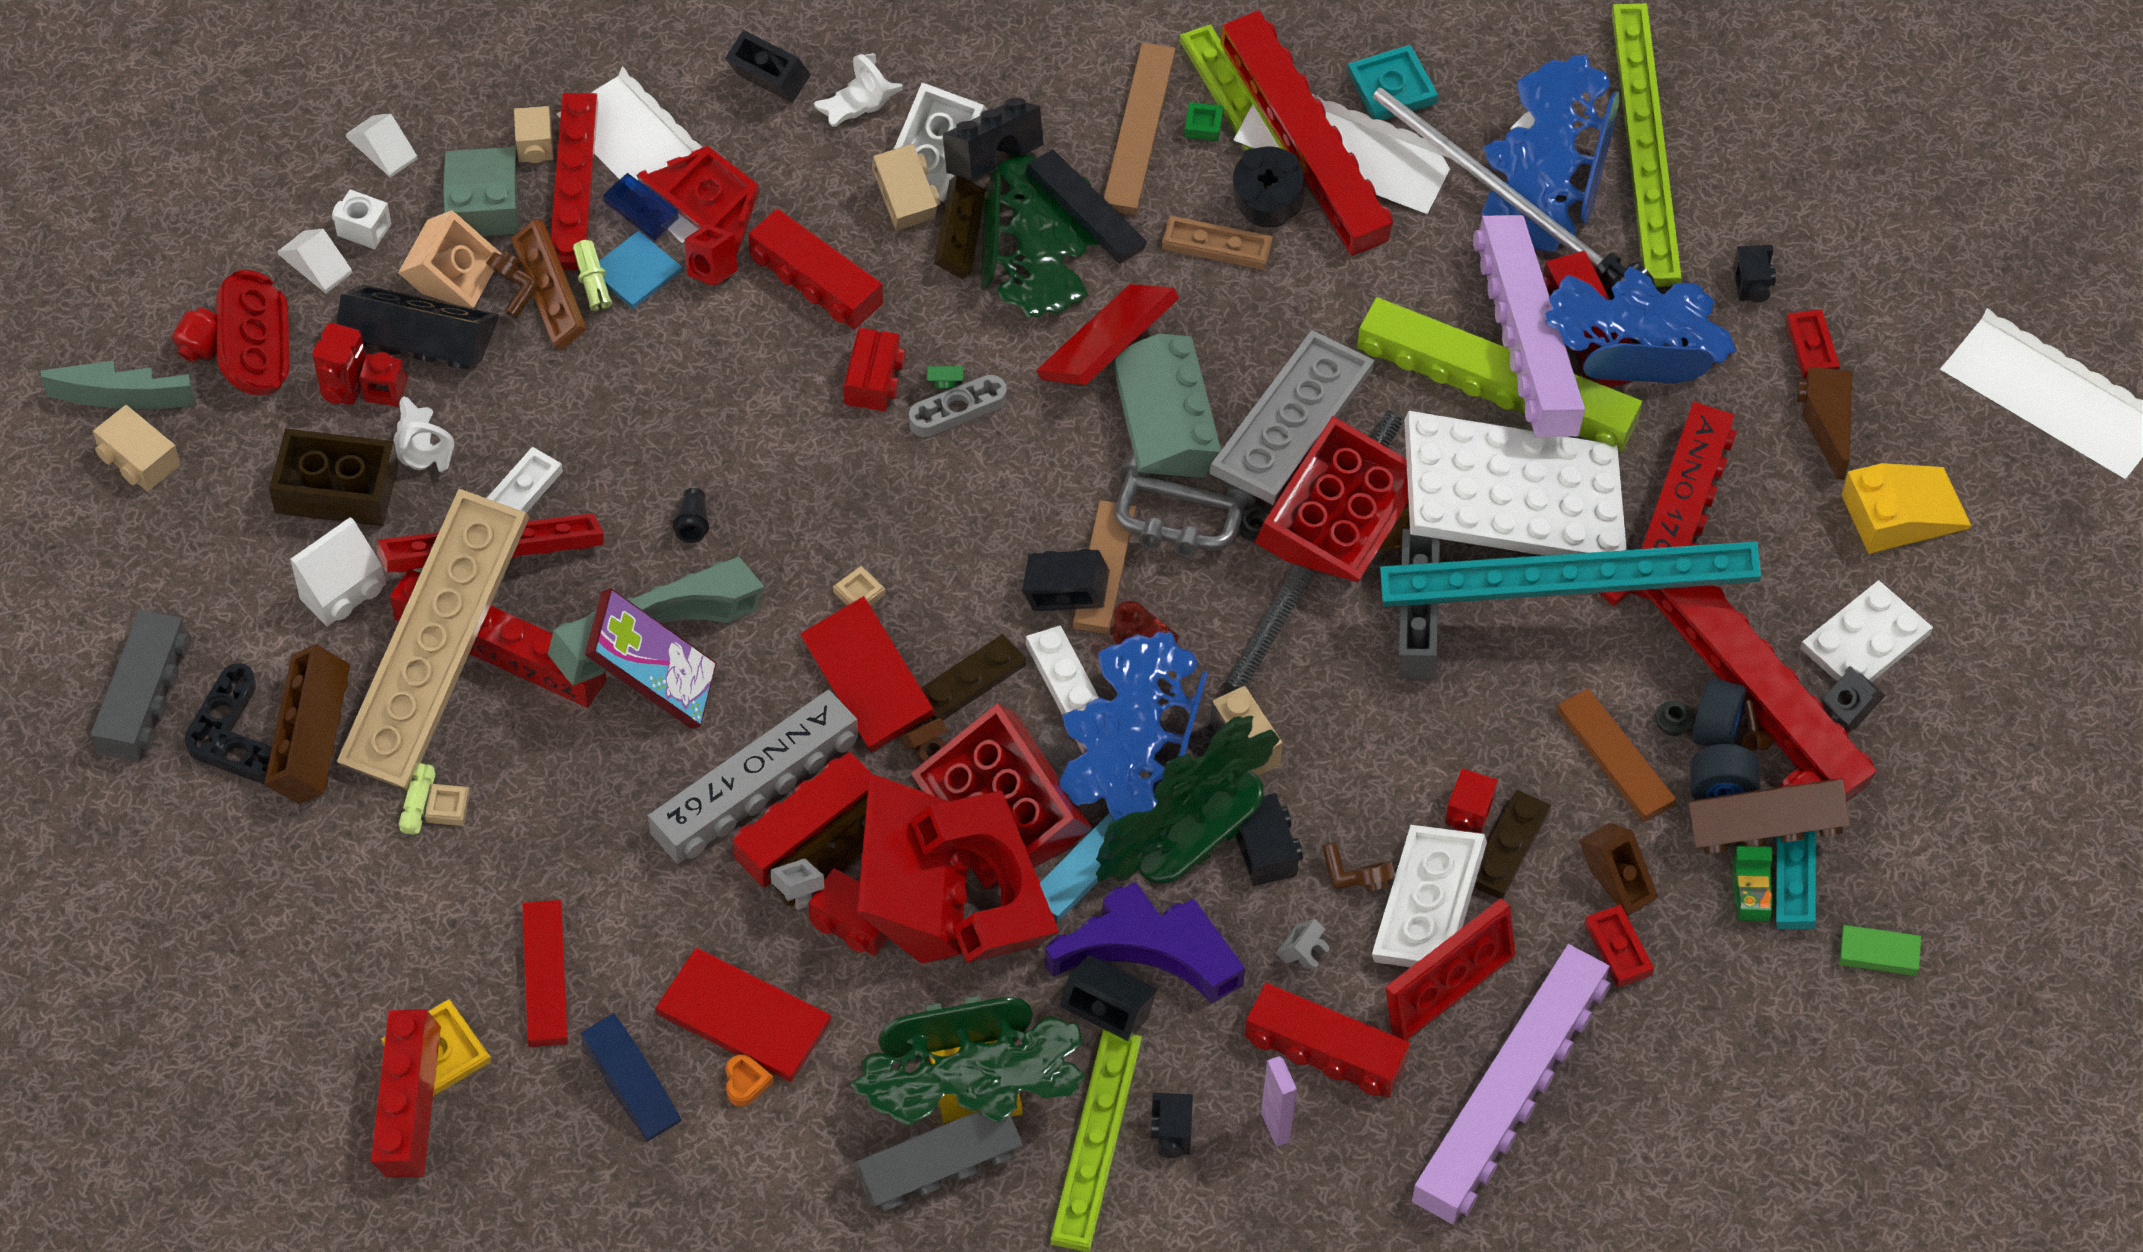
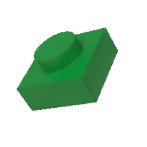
M1189 102L1184 138L1219 142L1223 106Z
M927 366V382H935V389L955 388L956 382H963V366Z

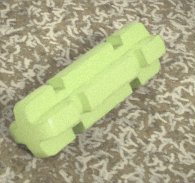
M419 763L412 776L414 779L410 782L403 806L405 811L401 813L399 827L402 833L416 835L420 832L423 822L421 817L425 815L429 788L433 784L436 775L432 765Z

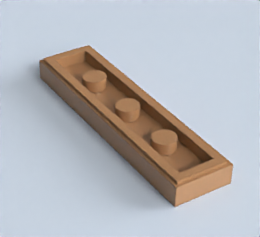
M1100 500L1089 547L1091 550L1100 551L1110 570L1104 608L1076 609L1073 629L1110 634L1131 533L1119 526L1115 519V502ZM1131 505L1129 515L1135 518L1136 506Z

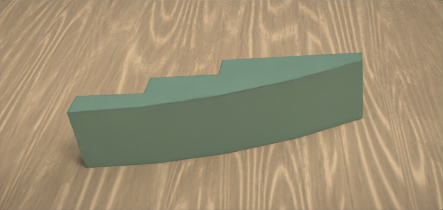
M114 361L41 370V378L46 395L51 398L82 405L121 409L125 405H128L131 409H164L195 406L194 392L189 374L154 379L151 367L117 372Z

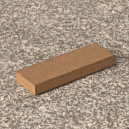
M1170 215L1162 240V249L1265 270L1273 236Z

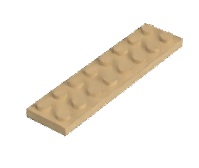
M458 489L337 759V763L340 766L408 791L410 782L414 779L412 776L425 755L530 518L526 512Z

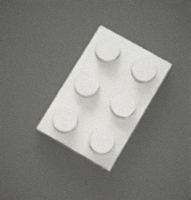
M1878 580L1803 640L1800 649L1837 682L1846 673L1845 670L1849 666L1857 669L1873 682L1931 635L1933 627Z

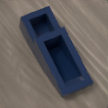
M615 1013L580 1033L583 1049L602 1073L605 1084L647 1142L681 1122L677 1110L656 1074Z

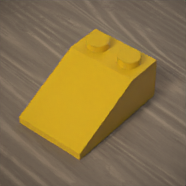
M1880 463L1848 471L1841 496L1868 554L1971 528V523L1944 467Z

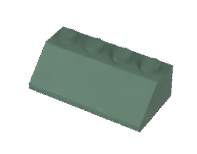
M1159 333L1129 345L1112 361V366L1138 472L1205 478L1210 470L1211 463L1220 453L1221 448L1192 337Z

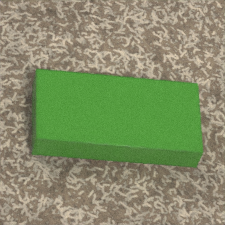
M1843 925L1839 965L1917 976L1921 936Z

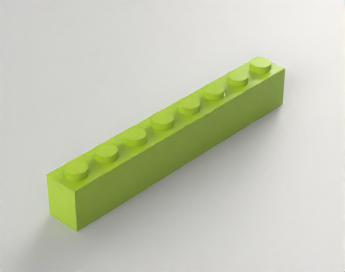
M1376 297L1359 328L1357 349L1363 350L1371 357H1380L1396 363L1404 370H1413L1426 375L1437 383H1446L1459 388L1467 395L1479 396L1492 401L1503 409H1512L1525 414L1526 404L1524 397L1519 396L1517 389L1518 378L1516 372H1512L1510 368L1509 348ZM1574 374L1585 407L1578 436L1591 441L1606 443L1612 447L1617 445L1618 451L1622 453L1638 423L1642 400Z

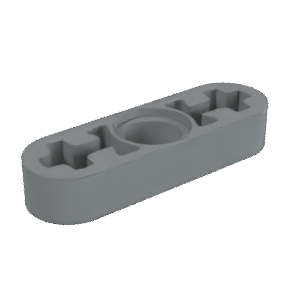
M986 375L917 402L909 411V427L914 434L920 437H930L996 411L1006 403V383L998 376ZM989 389L992 393H996V396L991 397L989 393L984 394V391ZM953 401H963L968 407L962 412H954L948 408V405ZM925 415L927 419L931 418V422L926 423L923 419L919 420V416Z

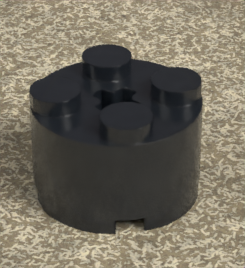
M1273 146L1252 148L1243 153L1233 173L1234 199L1238 210L1249 222L1257 226L1271 228L1285 224L1287 220L1300 212L1304 203L1303 171L1296 155Z

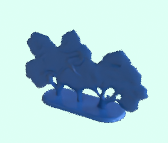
M1586 54L1580 56L1572 55L1566 62L1553 59L1549 63L1543 64L1538 71L1530 72L1519 79L1517 87L1520 101L1535 119L1533 126L1529 129L1520 126L1515 127L1506 133L1503 141L1495 140L1483 147L1491 169L1505 174L1507 178L1506 184L1574 236L1575 226L1568 215V206L1577 200L1583 201L1581 220L1587 225L1595 203L1619 103V92L1615 91L1609 99L1605 116L1600 118L1597 115L1593 101L1603 96L1608 90L1610 79L1605 71L1596 70L1590 66ZM1589 93L1590 101H1585L1582 94ZM1574 101H1579L1587 108L1584 111V115H1589V118L1585 119L1575 113L1572 108ZM1576 121L1583 123L1581 127H1572ZM1589 126L1601 131L1594 156L1578 153L1574 144L1577 134ZM1582 163L1592 165L1585 192L1579 191L1574 185L1569 183L1570 177ZM1494 191L1489 192L1481 212L1482 216L1523 215L1533 247L1552 253L1557 251L1558 245L1561 244L1559 241ZM1557 195L1567 196L1564 202H1557L1555 200Z
M1631 266L1624 273L1625 280L1618 281L1612 287L1615 296L1613 300H1606L1590 284L1567 275L1560 282L1559 289L1554 290L1549 297L1552 309L1545 313L1547 318L1545 320L1546 325L1558 330L1564 344L1572 350L1582 351L1588 348L1592 342L1602 346L1593 351L1583 364L1584 373L1596 379L1659 383L1685 382L1704 375L1714 362L1722 363L1728 357V353L1736 351L1730 333L1707 319V316L1712 313L1714 300L1704 293L1699 285L1695 283H1674L1671 289L1662 294L1657 291L1650 277ZM1591 327H1599L1606 333L1610 342L1607 343L1604 337L1599 339L1591 330ZM1583 331H1587L1592 336V339L1586 338ZM1612 332L1618 334L1617 339L1613 340L1611 337ZM1685 337L1687 339L1688 346L1683 347L1681 338ZM1623 338H1633L1641 344L1619 343V341Z
M1157 632L1151 638L1136 634L1133 637L1126 638L1121 644L1111 645L1099 651L1098 657L1102 674L1116 690V698L1112 701L1097 698L1087 703L1086 708L1082 711L1076 709L1061 715L1069 737L1076 739L1087 748L1086 753L1075 760L1068 761L1059 780V787L1063 793L1068 794L1074 805L1094 803L1100 798H1104L1113 821L1129 813L1152 810L1158 801L1154 798L1153 783L1164 778V767L1154 760L1155 754L1163 747L1164 743L1169 741L1181 745L1178 757L1185 755L1208 671L1202 672L1196 694L1187 697L1181 688L1180 679L1189 676L1196 669L1198 660L1192 651L1177 646L1171 632ZM1168 671L1177 673L1176 680L1171 679L1167 674ZM1160 678H1164L1174 687L1170 689V692L1175 694L1174 697L1161 691L1157 685ZM1161 698L1169 701L1166 705H1159L1157 702ZM1178 705L1189 712L1190 716L1184 735L1164 731L1160 726L1161 714L1168 707ZM1141 771L1152 773L1149 778H1141L1139 776Z

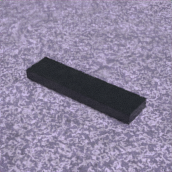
M1053 149L1028 163L1026 172L1119 264L1144 250L1147 241Z

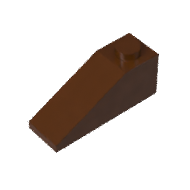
M1809 367L1806 380L1799 381L1797 402H1803V418L1837 479L1844 480L1850 461L1852 371Z

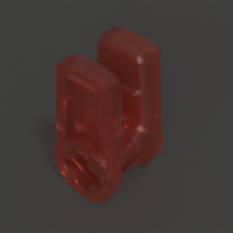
M1126 601L1120 603L1114 610L1112 638L1117 644H1121L1126 638L1133 637L1136 634L1151 638L1157 632H1171L1176 644L1178 643V634L1148 612L1141 604L1135 601Z

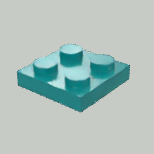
M1411 45L1347 64V74L1373 120H1385L1395 117L1393 113L1373 99L1374 93L1379 88H1383L1411 111L1438 103V93Z

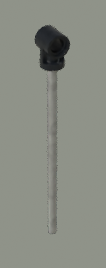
M1379 88L1374 93V100L1570 251L1577 253L1585 250L1602 285L1606 284L1605 291L1610 300L1615 298L1612 287L1618 281L1625 280L1624 273L1629 266L1650 277L1655 285L1650 272L1640 264L1631 263L1624 268L1620 265L1621 258L1615 253H1610L1605 258H1602L1383 88Z

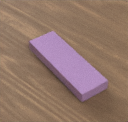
M1280 1056L1267 1060L1261 1115L1276 1147L1289 1143L1291 1139L1297 1092L1296 1085L1284 1059Z

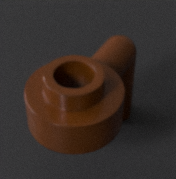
M503 250L501 255L493 252L486 264L504 278L521 286L505 309V311L517 318L537 290L538 281L518 267L521 261L506 250Z
M1337 842L1322 845L1330 881L1334 888L1340 889L1355 885H1366L1367 891H1375L1389 887V880L1396 877L1392 861L1374 863L1344 872Z

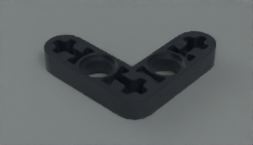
M231 664L221 672L185 735V744L192 758L264 785L267 773L265 772L264 765L268 766L272 746L231 732L255 692L256 681L254 673L246 664ZM241 677H244L245 684L238 683L233 690L231 680L238 681ZM223 705L231 709L230 714L222 719H216L210 715L211 711L218 706ZM208 734L210 744L203 743L200 747H197L196 740L203 741ZM235 748H243L248 752L247 756L240 761L234 762L227 759V754ZM256 755L258 756L259 762L255 761Z

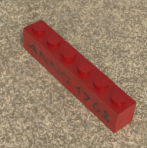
M1693 401L1641 549L1698 545L1692 543L1694 534L1702 536L1708 515L1702 514L1704 506L1712 507L1718 487L1711 484L1714 478H1722L1728 460L1721 457L1724 449L1731 451L1737 434V430L1731 429L1735 414ZM1643 590L1630 591L1631 594L1650 599Z
M414 570L407 571L390 595L394 620L400 621L421 573ZM490 606L469 653L586 708L591 705L607 681L605 670V673L572 686L548 655L553 633L493 606Z

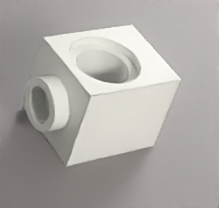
M353 190L348 191L343 201L337 202L332 214L337 236L372 249H376L391 225L388 203Z

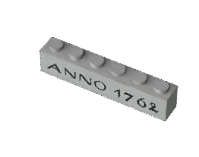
M828 689L648 815L650 834L677 864H680L687 858L693 859L703 852L709 842L718 836H727L733 831L739 821L748 815L754 816L761 812L766 803L776 795L788 793L796 785V782L807 773L813 774L818 772L825 765L827 759L834 754L849 750L858 738L857 718Z

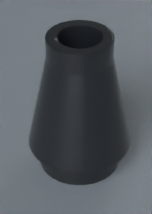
M689 488L685 490L683 500L672 526L676 536L687 543L701 541L709 531L705 504L706 496L701 489Z

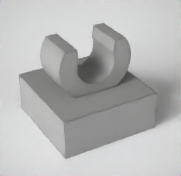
M804 858L771 869V883L785 895L787 901L795 899V907L799 910L809 906L808 902L812 898L811 893L824 889V875Z
M1316 919L1295 925L1275 954L1286 963L1299 960V963L1306 969L1316 968L1319 963L1312 957L1311 949L1313 948L1318 954H1324L1329 951L1328 944L1324 940L1319 939L1325 928Z

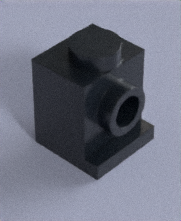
M1773 245L1737 246L1733 271L1739 301L1763 302L1769 299L1771 295L1770 286H1775L1776 283L1775 266L1770 265L1774 251Z
M1849 666L1845 670L1846 673L1821 701L1828 706L1825 712L1835 723H1839L1841 726L1846 723L1856 729L1886 695L1860 671ZM1851 692L1853 695L1852 702L1848 705H1843L1842 700Z
M1153 1093L1151 1139H1158V1154L1160 1156L1177 1158L1182 1154L1190 1155L1193 1094Z

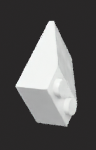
M921 83L894 149L914 144L917 155L922 153L928 166V174H925L929 186L935 185L940 201L945 203L949 180L955 175L946 173L943 133L956 128V125L960 122L970 121L981 116V112L988 109L983 104Z

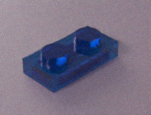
M628 172L603 194L604 202L654 241L679 219L678 211Z

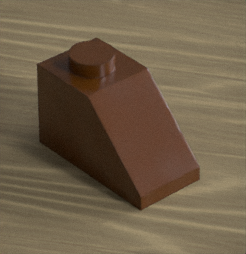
M1608 823L1578 840L1591 873L1617 905L1621 904L1627 916L1659 898L1633 830Z

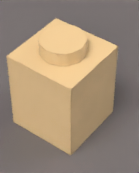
M549 106L515 108V139L518 162L540 163L546 160H554Z

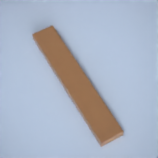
M1144 42L1141 44L1104 199L1118 213L1137 216L1175 59V47Z

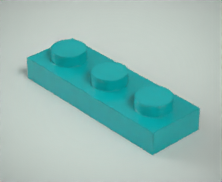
M1816 830L1804 832L1805 839L1782 842L1781 836H1777V929H1816Z

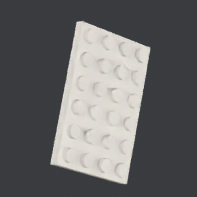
M1408 411L1404 422L1410 534L1544 556L1627 550L1617 445L1612 447L1602 442L1571 437H1535L1534 431Z

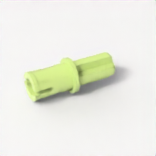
M581 240L574 244L573 250L580 270L578 279L580 283L584 284L590 310L598 311L599 304H601L602 309L609 308L612 305V300L609 297L604 280L606 271L600 267L594 243L589 240Z

